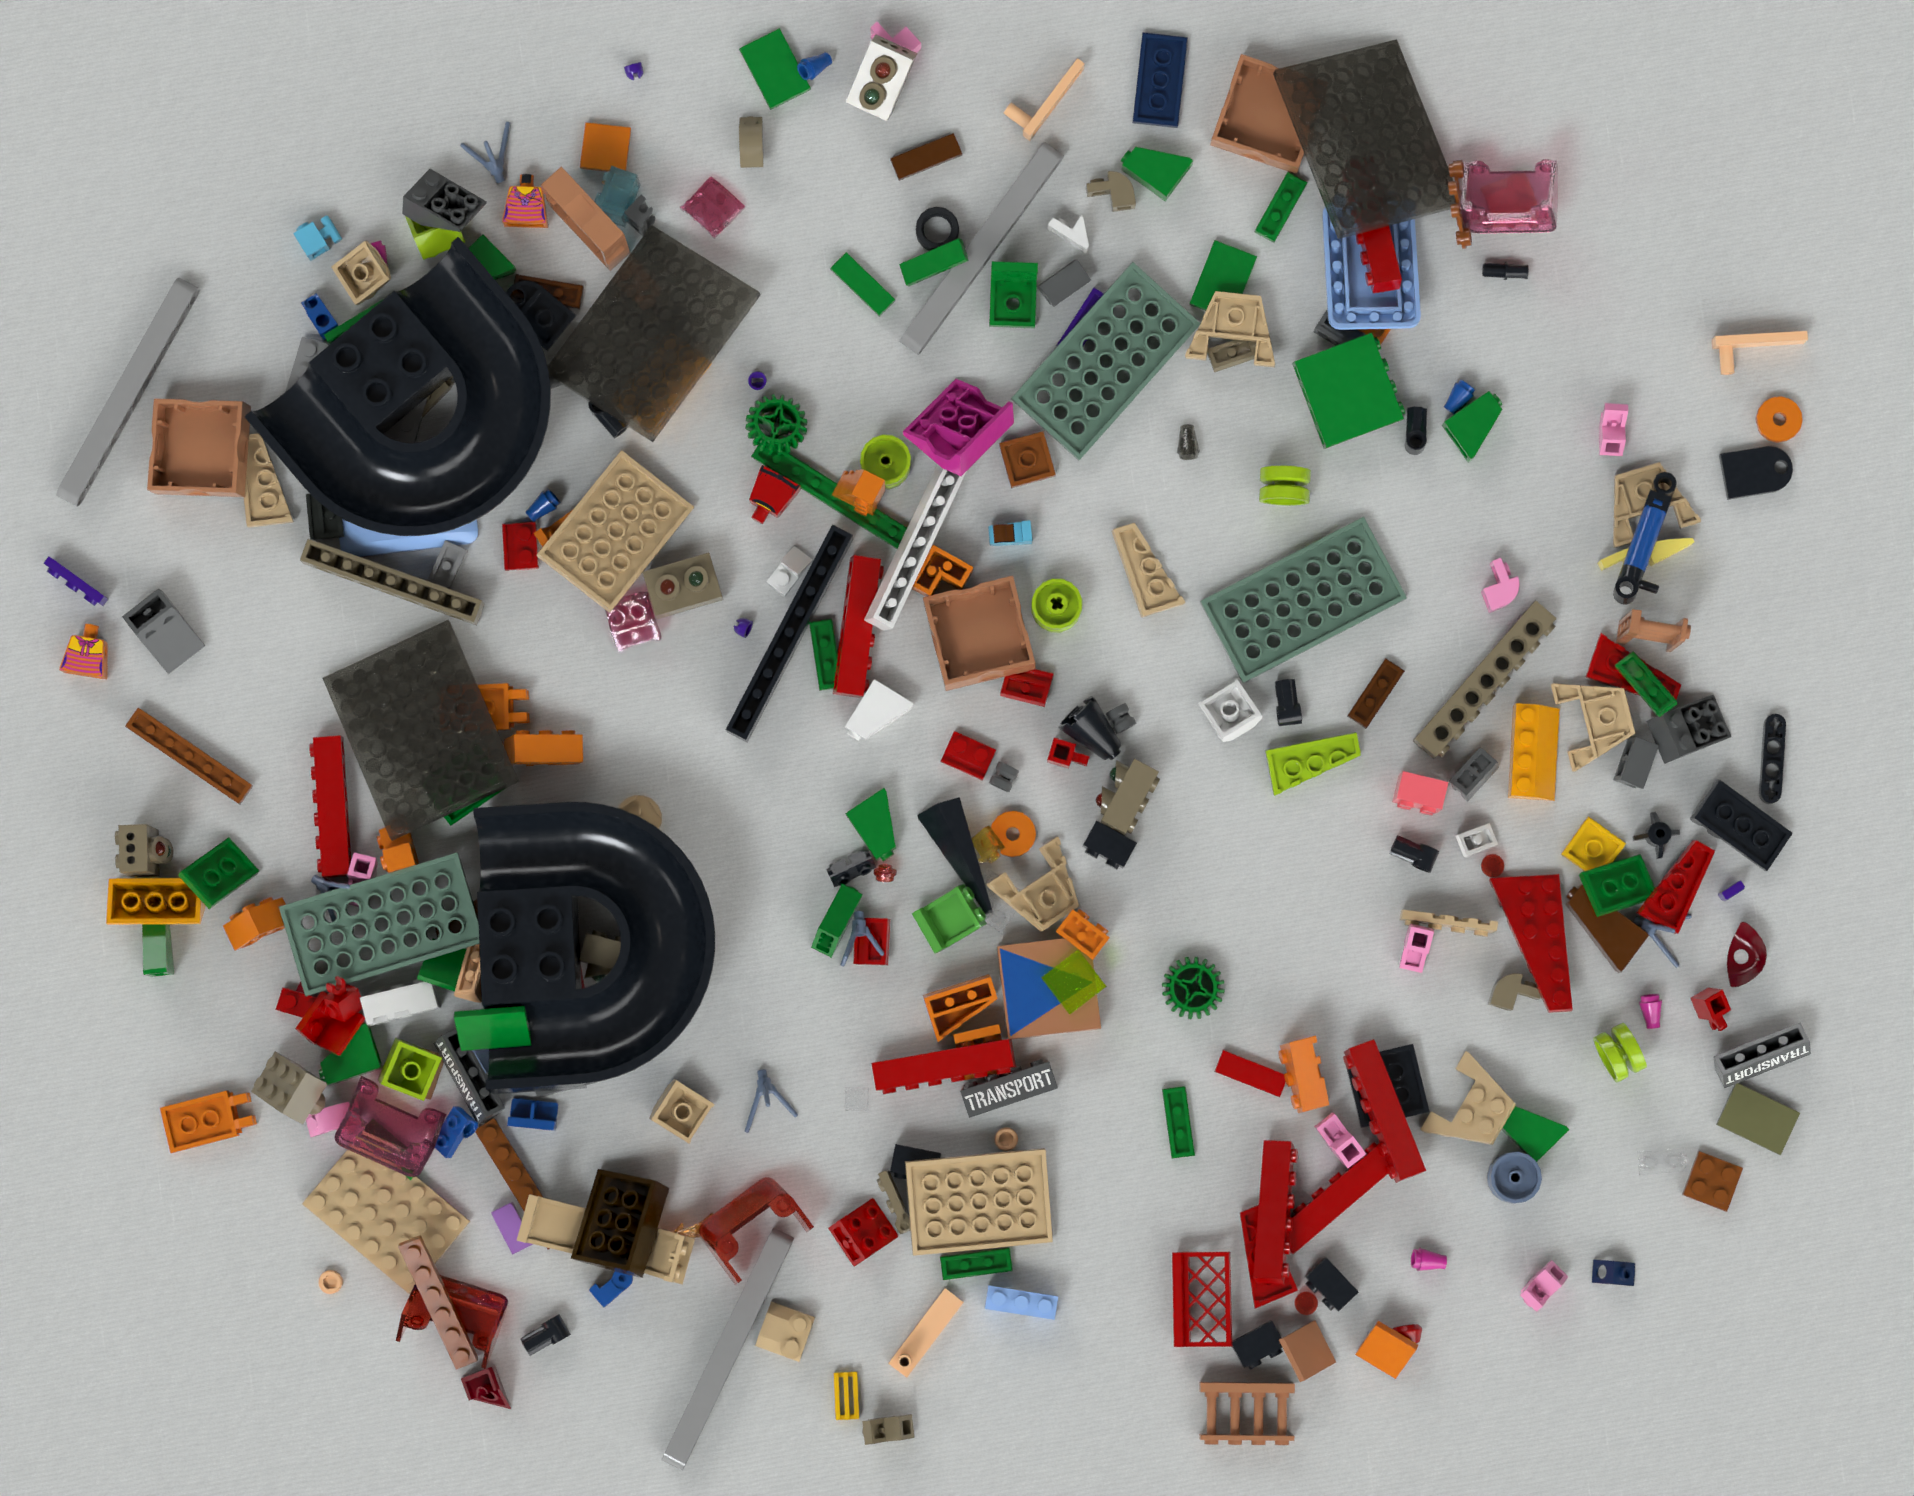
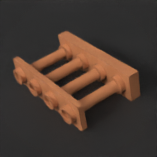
M1632 609L1619 621L1616 644L1625 645L1633 638L1667 643L1666 652H1672L1685 642L1686 639H1689L1691 625H1688V618L1681 619L1675 625L1648 621L1641 617V610Z
M1199 1382V1392H1205V1397H1207V1434H1199V1439L1204 1440V1444L1217 1445L1219 1440H1228V1445H1242V1440H1251V1445H1266V1441H1275V1445H1289V1441H1295L1294 1435H1287V1398H1289V1393H1295L1294 1383ZM1219 1393H1228V1397H1230V1434H1216V1397H1219ZM1242 1393H1252V1397H1254V1435L1240 1434V1397H1242ZM1266 1393H1275L1277 1398V1435H1263V1397H1266Z

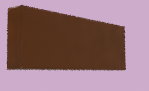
M954 133L892 157L890 161L900 181L962 156V151Z
M515 274L514 284L520 281L536 282L566 307L580 309L584 290L583 285ZM515 290L512 293V298L523 300L524 294L521 290Z
M1385 658L1347 717L1367 729L1405 671Z

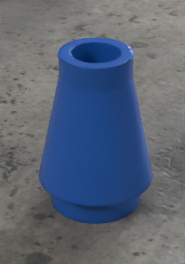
M824 52L820 55L802 59L797 69L804 80H813L826 67L832 64V59L827 52Z
M1460 379L1458 383L1454 384L1444 408L1455 415L1474 396L1472 394L1475 389Z
M548 489L545 492L542 491L525 512L535 522L542 516L556 510L560 501Z

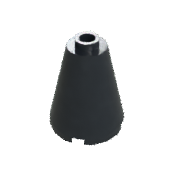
M1090 696L1083 701L1086 705L1076 706L1062 720L1058 728L1103 760L1108 758L1113 760L1121 752L1119 749L1121 743L1096 699Z

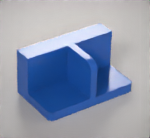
M514 1098L511 1102L507 1126L556 1131L558 1103Z

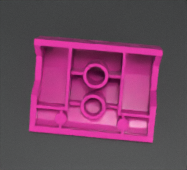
M955 379L903 431V435L941 468L962 476L1014 424L1013 402L1008 401L1003 407L987 401L979 388Z

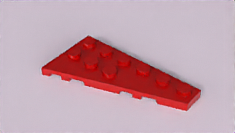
M1559 874L1489 878L1490 885L1496 893L1499 905L1505 913L1508 925L1527 962V967L1533 975L1548 1013L1572 1011Z

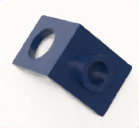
M1593 1260L1592 1283L1634 1286L1635 1263ZM1604 1265L1606 1275L1601 1279L1598 1270L1600 1266Z

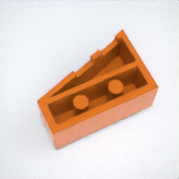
M866 470L844 471L832 496L854 506V510L861 515L867 516V514L873 516L885 493V480Z
M529 730L516 731V734L504 739L505 767L548 764V766L578 765L583 762V734H575L574 730L561 731V734H553L551 730L539 731V734H530Z
M989 974L923 995L937 1042L998 999Z
M1316 1036L1280 1045L1281 1050L1278 1051L1280 1062L1285 1064L1287 1071L1284 1074L1288 1087L1291 1086L1293 1093L1291 1103L1298 1113L1329 1105L1324 1077H1321L1318 1064H1321L1320 1056L1315 1055L1313 1043H1317Z

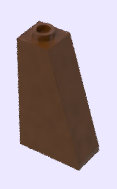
M1582 884L1578 888L1573 886L1566 895V898L1569 900L1565 905L1613 969L1621 973L1648 938L1649 934L1618 911L1597 917Z

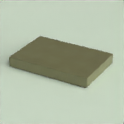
M1737 1083L1734 1085L1716 1125L1781 1155L1800 1113Z

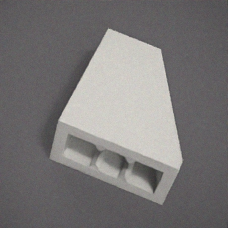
M874 679L845 726V729L848 730L847 735L857 741L860 738L866 741L912 710L914 703Z

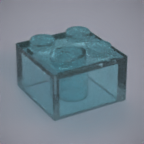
M611 166L610 171H606L603 176L602 184L604 187L602 193H597L594 202L615 224L625 227L627 221L624 212L635 201L640 188V182L637 174Z

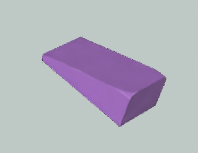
M513 1202L491 1212L512 1255L533 1245L517 1241L522 1219Z

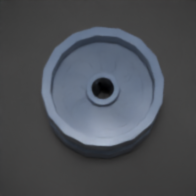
M1521 1152L1503 1153L1493 1160L1487 1172V1183L1492 1194L1499 1200L1511 1204L1526 1202L1533 1198L1540 1189L1542 1181L1541 1169L1537 1162L1528 1154ZM1513 1173H1517L1516 1177L1519 1178L1517 1182L1511 1180Z

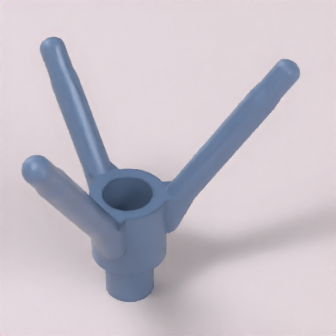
M510 122L505 123L498 159L494 158L488 141H484V146L490 162L484 160L464 143L460 145L490 171L491 176L494 175L496 183L505 181L502 172L504 171V154Z
M314 875L311 879V882L321 891L320 894L339 888H350L349 884L331 882L327 878H321L318 875ZM328 909L330 918L334 922L336 920L334 910Z
M863 911L854 912L851 936L840 964L842 967L846 964L857 936H867L881 956L884 955V951L866 926Z
M1687 914L1685 919L1692 918V915ZM1636 916L1634 924L1642 927L1641 929L1649 934L1676 968L1679 967L1678 962L1656 936L1657 929L1675 933V929L1656 924L1647 918L1644 919Z
M766 1069L757 1071L758 1087L746 1124V1133H749L762 1095H764L767 1107H770L769 1094L773 1093L794 1117L798 1116L792 1106L776 1090L775 1086L771 1084V1079L767 1076Z

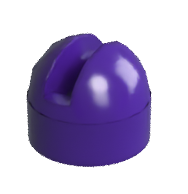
M641 62L624 67L625 74L630 80H634V74H637L639 79L643 75Z
M760 371L751 373L748 378V384L754 390L764 388L767 382L766 376ZM752 378H763V382L752 383Z
M746 618L737 619L736 622L739 625H734L735 633L747 638L753 627V621Z

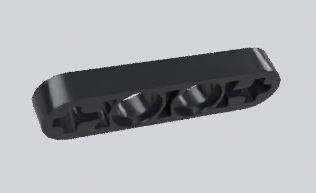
M1780 714L1768 716L1763 724L1759 797L1766 804L1777 802L1782 794L1786 720ZM1774 718L1777 723L1781 724L1780 727L1776 728L1775 734H1780V738H1768V734H1773V726H1769V722H1772ZM1770 741H1775L1779 744L1780 749L1778 753L1772 754L1767 750V744ZM1768 764H1774L1778 768V773L1775 777H1770L1766 774L1765 769ZM1765 780H1777V784H1772V791L1776 792V796H1773L1771 800L1768 799V795L1764 794V791L1769 790V783L1765 784Z

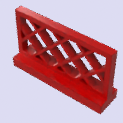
M1172 1252L1174 1347H1232L1231 1252ZM1189 1257H1198L1204 1263L1196 1273L1190 1268ZM1203 1257H1210V1259L1206 1261ZM1215 1257H1224L1225 1267L1218 1273L1210 1263ZM1206 1267L1216 1275L1208 1285L1199 1277V1274ZM1218 1278L1225 1284V1291L1220 1296L1210 1288ZM1195 1279L1205 1287L1197 1297L1190 1291V1284ZM1207 1290L1216 1298L1209 1308L1199 1300ZM1196 1302L1205 1310L1198 1320L1190 1312V1308ZM1219 1302L1225 1307L1226 1312L1220 1320L1211 1312ZM1207 1314L1217 1322L1209 1332L1200 1324ZM1197 1326L1205 1336L1200 1342H1191V1331ZM1219 1326L1226 1331V1342H1218L1211 1335ZM1207 1338H1209L1212 1342H1205V1341H1206Z

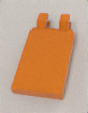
M508 683L439 686L441 733L511 730V728H514V723H530V714L528 712L514 713L513 700H529V690L513 689V686H510Z
M229 1090L161 1107L160 1111L170 1153L240 1136L239 1133H243L242 1128L257 1125L255 1115L239 1118L236 1105L252 1102L250 1093L233 1095V1092L229 1093Z

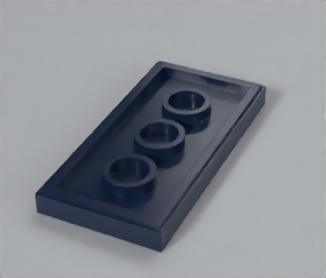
M1142 32L1132 123L1178 128L1188 37Z

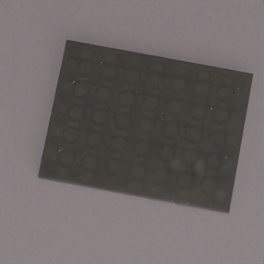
M1397 39L1276 69L1273 72L1338 239L1450 210V205L1456 204L1455 195L1450 196L1448 182L1453 181V178H1450L1449 168Z
M651 225L549 363V376L643 437L654 442L761 294L753 287Z
M449 619L322 678L392 841L520 782Z

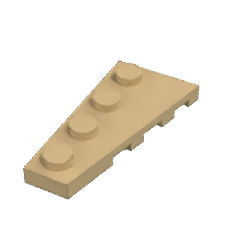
M258 433L249 434L244 497L247 527L294 523L264 439Z
M1135 523L1111 531L1141 618L1186 603L1175 589L1172 580L1168 578L1162 569L1159 560L1153 555L1149 544Z

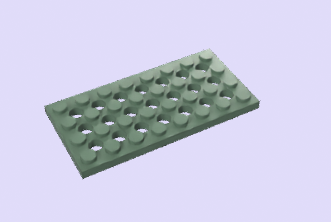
M1132 262L1012 396L1011 400L1079 461L1201 323ZM1135 288L1140 292V299L1138 301L1129 299L1128 292L1130 289ZM1147 304L1156 306L1157 314L1150 317L1146 314L1145 307ZM1120 305L1125 309L1123 318L1114 316L1113 308ZM1169 319L1174 323L1172 332H1166L1162 328L1164 320ZM1132 321L1141 323L1142 331L1135 334L1130 330ZM1105 322L1109 325L1110 332L1108 335H1101L1098 332V325ZM1150 336H1154L1159 340L1157 349L1148 347L1147 339ZM1117 338L1126 340L1127 347L1125 350L1120 351L1115 347ZM1089 339L1094 342L1095 349L1093 352H1086L1083 349L1084 340ZM1135 353H1139L1144 357L1142 366L1133 364L1132 356ZM1102 355L1110 356L1112 359L1110 367L1105 368L1101 366L1100 357ZM1074 356L1079 359L1080 365L1077 369H1071L1068 366L1067 361L1069 357ZM1120 370L1126 371L1129 375V380L1126 383H1120L1117 380V373ZM1087 372H1093L1096 375L1097 381L1095 384L1089 385L1085 382L1084 377ZM1059 373L1063 375L1065 381L1062 386L1053 384L1052 377L1054 374ZM1109 387L1113 390L1114 396L1111 400H1105L1102 397L1101 392L1103 388ZM1072 389H1078L1081 392L1082 397L1080 401L1074 402L1070 399L1069 393ZM1042 390L1049 394V401L1044 404L1040 403L1037 399L1038 392ZM1093 404L1098 407L1099 413L1096 417L1088 416L1086 412L1088 405ZM1057 406H1062L1066 409L1065 418L1058 419L1054 415V409ZM1078 421L1082 423L1084 429L1081 434H1074L1072 432L1071 425L1073 422Z
M1362 517L1201 600L1200 603L1242 683H1245L1404 601L1407 597L1368 523ZM1349 543H1358L1360 552L1358 554H1351L1347 549ZM1329 553H1337L1340 557V562L1336 565L1330 564L1327 561ZM1360 563H1368L1371 566V572L1366 575L1361 574L1358 570ZM1308 564H1317L1320 569L1317 575H1310L1306 569ZM1347 573L1351 578V582L1348 585L1340 584L1338 581L1339 574ZM1296 574L1299 577V583L1296 586L1289 585L1286 581L1287 575ZM1325 583L1329 585L1330 593L1326 596L1320 595L1317 590L1319 584ZM1371 583H1379L1382 587V592L1378 595H1373L1369 591ZM1269 584H1274L1278 587L1279 593L1276 596L1272 597L1266 593V587ZM1350 594H1359L1362 599L1361 603L1356 606L1352 605L1349 602ZM1248 595H1255L1258 598V605L1249 607L1245 602V598ZM1298 595H1308L1310 598L1309 605H1299L1297 602ZM1281 604L1288 606L1290 610L1289 615L1286 617H1281L1277 614L1276 609ZM1338 604L1341 607L1340 615L1332 616L1328 611L1329 605ZM1229 605L1235 606L1238 609V615L1233 618L1228 617L1225 614V608ZM1312 614L1318 615L1321 619L1320 625L1316 627L1311 626L1308 623V617ZM1259 615L1267 616L1269 625L1259 627L1256 623V618ZM1243 625L1248 628L1249 634L1247 637L1240 638L1236 635V628ZM1290 625H1297L1300 628V635L1291 637L1287 632V628ZM1271 635L1277 636L1280 640V645L1276 648H1272L1267 644V638ZM1256 646L1260 652L1257 658L1248 657L1246 653L1248 647Z
M458 852L352 884L349 889L339 888L279 906L305 996L327 990V983L336 986V976L343 978L346 984L479 944L478 916ZM439 875H445L449 881L447 887L443 889L439 888L436 884V879ZM419 881L426 885V891L423 895H417L414 892V885ZM396 888L401 889L404 893V897L400 902H395L391 896L392 891ZM373 895L379 896L382 901L381 906L377 909L372 908L369 904V900ZM447 897H451L455 901V907L451 911H447L443 907V901ZM350 902H355L359 906V912L354 916L347 912V906ZM424 904H429L433 909L432 915L428 918L423 917L420 912ZM328 909H333L337 913V918L334 922H328L325 919V912ZM401 911H407L410 914L411 919L409 923L401 924L399 922L398 915ZM307 915L312 916L315 921L311 929H306L302 924L303 918ZM381 917L388 921V928L385 931H380L376 927V921ZM452 920H459L461 922L462 929L459 933H453L450 930L449 925ZM358 924L363 925L366 929V934L362 938L354 935V927ZM432 926L437 927L440 932L436 940H431L427 936V931ZM335 931L341 932L344 937L343 942L339 945L334 944L331 940V936ZM409 933H413L417 937V943L413 947L405 943V937ZM312 938H318L321 941V948L316 952L312 951L309 947V942ZM386 940H391L395 944V949L390 954L384 952L382 947ZM363 947H369L372 950L373 955L371 959H362L360 951ZM343 953L350 957V964L347 967H342L338 963V957ZM320 960L328 964V970L324 974H320L316 970V964Z

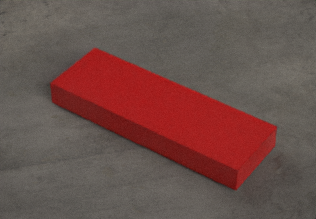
M1222 1050L1214 1071L1279 1098L1286 1083L1283 1073Z

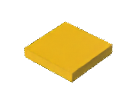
M1588 816L1561 855L1583 871L1613 863L1626 843Z

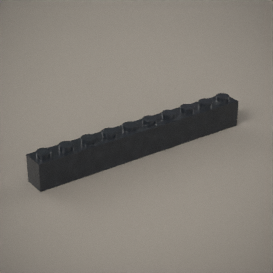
M832 524L725 729L727 733L748 743L853 541L852 534Z

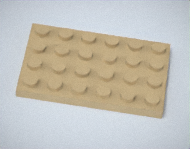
M621 450L538 552L537 557L610 613L691 513L694 506Z
M360 1137L353 1142L302 1203L408 1294L415 1289L416 1284L398 1248L399 1243L421 1235L434 1264H436L471 1222L420 1178L415 1176L412 1180H409Z
M1045 1148L905 1161L913 1256L1053 1242Z

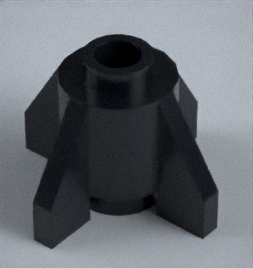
M1651 812L1652 825L1646 829L1645 834L1635 835L1632 838L1633 841L1646 840L1649 845L1655 847L1656 858L1661 859L1663 858L1664 844L1669 842L1671 836L1680 835V830H1671L1666 823L1660 822L1656 812ZM1657 830H1658V832H1660V833L1662 832V837H1660V838L1657 837V835H1656V831H1657Z

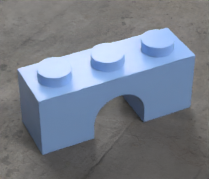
M988 1285L985 1309L1055 1320L1058 1296Z

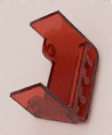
M769 1177L762 1178L702 1222L699 1227L700 1238L735 1286L742 1279L728 1261L738 1252V1242L732 1234L769 1207L778 1217L785 1218L793 1214L806 1232H809L814 1227L795 1200L774 1179Z
M440 1275L466 1332L474 1335L472 1339L473 1346L480 1351H484L481 1368L486 1369L503 1323L508 1299L500 1293ZM416 1284L401 1313L395 1340L397 1342L401 1341L406 1328L423 1330L430 1321L433 1322Z

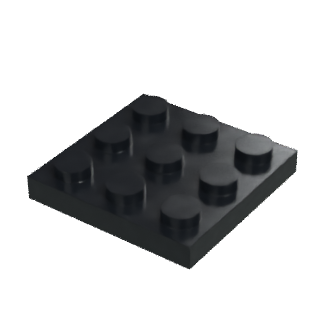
M1409 1044L1380 1051L1405 1118L1430 1112L1414 1045ZM1347 1069L1360 1127H1368L1371 1121L1370 1117L1362 1109L1361 1094L1353 1086L1352 1078L1354 1077L1351 1069Z

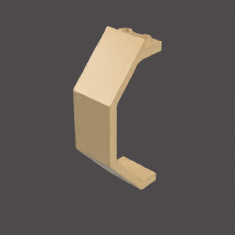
M529 1194L517 1241L572 1254L586 1208ZM657 1228L644 1273L661 1278L664 1281L683 1285L695 1239Z

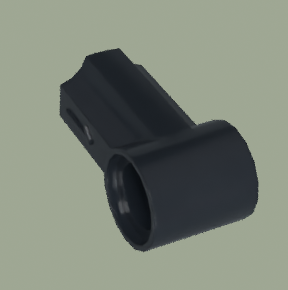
M595 394L589 399L588 406L592 415L599 420L614 439L626 431L629 424L611 405L607 397L602 394ZM597 401H603L606 405L603 410L596 411L593 409L594 404Z
M1416 406L1407 408L1406 440L1404 446L1411 455H1419L1425 448L1427 442V408ZM1417 438L1421 441L1422 445L1413 447L1410 444V439Z
M1295 679L1275 681L1278 726L1302 724L1300 703L1297 700Z
M1397 835L1389 854L1412 863L1411 865L1419 870L1431 873L1439 851L1421 843L1419 845Z
M560 1314L544 1322L540 1328L533 1330L520 1339L530 1356L550 1344L554 1345L571 1335Z

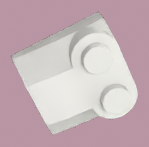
M1237 679L1229 686L1198 703L1222 742L1234 740L1255 727L1262 719L1261 713Z

